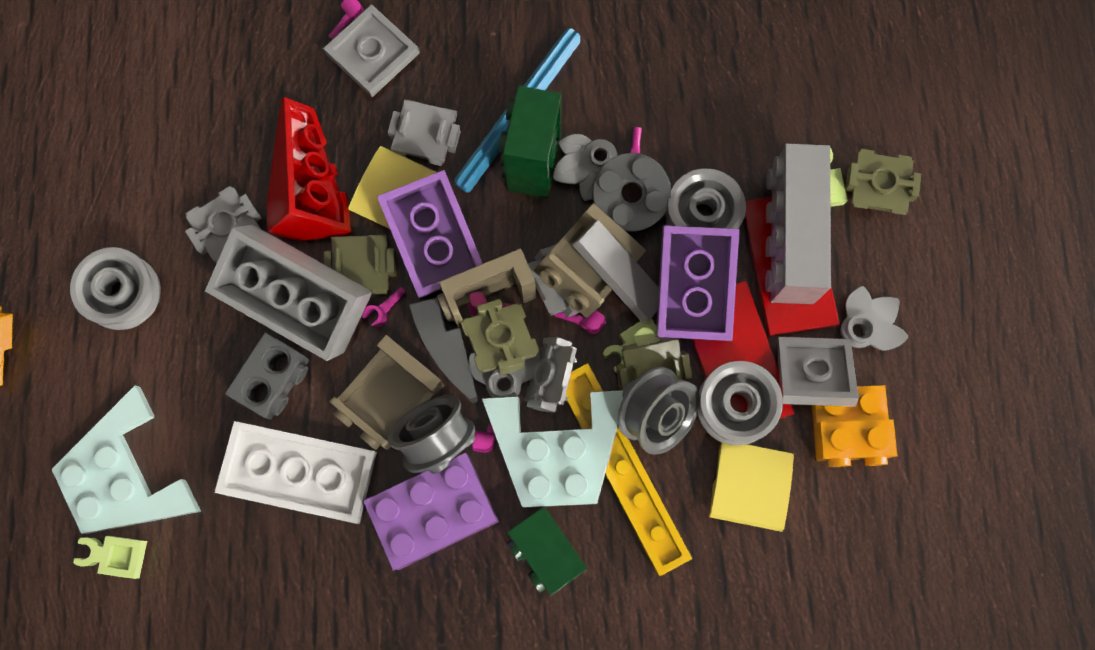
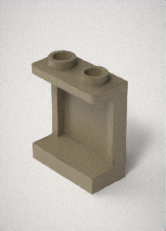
M594 203L533 270L546 286L553 288L568 302L573 310L581 313L586 318L601 306L605 297L612 290L572 246L589 225L599 220L636 262L646 251Z
M518 249L439 282L443 293L437 295L448 323L456 321L458 328L462 329L460 322H463L459 309L466 306L467 303H471L468 298L471 293L480 291L487 297L516 285L523 303H526L536 298V285L521 249Z
M386 335L377 345L380 349L379 352L338 398L333 396L329 402L337 408L333 415L348 427L354 422L364 431L360 438L375 450L381 445L389 451L392 447L389 445L387 438L394 424L414 407L434 398L445 385L436 375Z

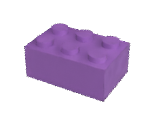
M445 170L377 196L419 299L442 290L439 282L483 264Z
M662 226L656 328L658 337L732 341L739 229Z
M467 453L451 459L448 466L438 473L423 472L363 501L393 571L400 570L499 522Z

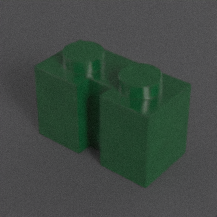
M542 507L507 532L511 537V540L506 543L518 561H521L523 558L526 559L533 570L527 575L540 593L546 589L551 596L587 570V567L545 507Z

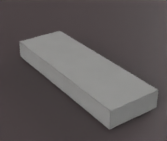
M599 220L594 221L572 246L642 323L649 321L658 310L659 287Z

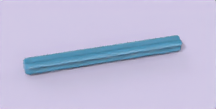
M571 28L565 29L524 86L545 90L579 45V33ZM507 109L455 177V185L462 191L470 192L498 155L502 131L508 132L509 120H506Z

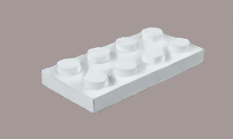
M234 421L215 493L360 524L364 508L363 501L366 499L377 452Z

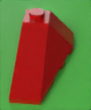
M286 97L280 102L267 196V233L296 241L346 235L351 232L350 212L348 209L349 201L346 193L340 192L335 179L338 172L335 164H330L324 150L327 142L315 109Z

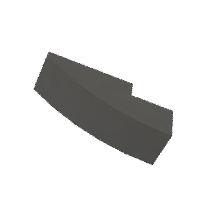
M437 298L410 304L416 328L426 349L441 372L472 404L478 403L479 399L460 328L447 331L442 308Z

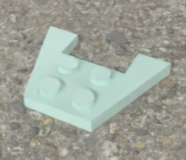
M135 385L52 468V472L81 534H90L201 512L187 481L184 479L174 482L153 495L147 486L123 434L155 418L139 386Z
M623 390L590 392L592 429L521 433L519 397L482 399L522 507L598 503L618 429L617 417L623 399Z

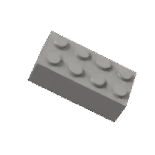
M786 144L780 155L775 156L773 168L768 169L766 176L767 190H772V202H768L766 207V223H771V236L767 237L765 250L766 257H771V270H767L765 289L766 292H771V303L814 304L831 288L830 145Z
M254 225L233 227L205 290L210 295L326 361L345 352L373 293Z

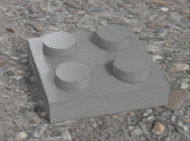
M372 4L323 48L326 55L371 97L379 92L420 53L418 46Z
M778 337L777 356L783 404L856 407L859 396L851 339Z

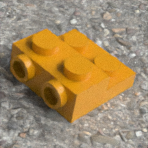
M885 385L857 386L859 399L856 407L812 405L816 461H828L829 467L851 466V460L864 459L865 466L888 465L887 458L897 456L894 419L889 420Z

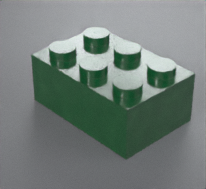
M518 85L516 99L509 98L506 111V120H509L508 132L502 131L498 153H501L500 166H503L502 178L507 179L508 191L548 198L559 141L561 139L562 93Z

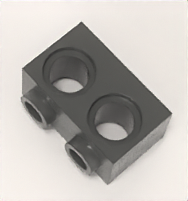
M265 332L225 394L260 416L271 420L274 415L278 416L286 407L289 400L287 395L293 385H298L304 379L308 371L306 365L309 359ZM287 355V366L283 370L276 372L274 369L276 359ZM266 385L268 395L263 401L257 403L254 397L255 392L259 387Z

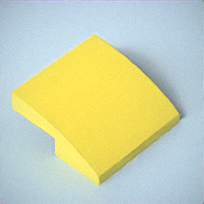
M380 146L368 165L348 209L390 229L377 196L438 172Z
M721 442L716 479L712 489L710 517L782 532L789 504L794 454L747 444L729 445Z

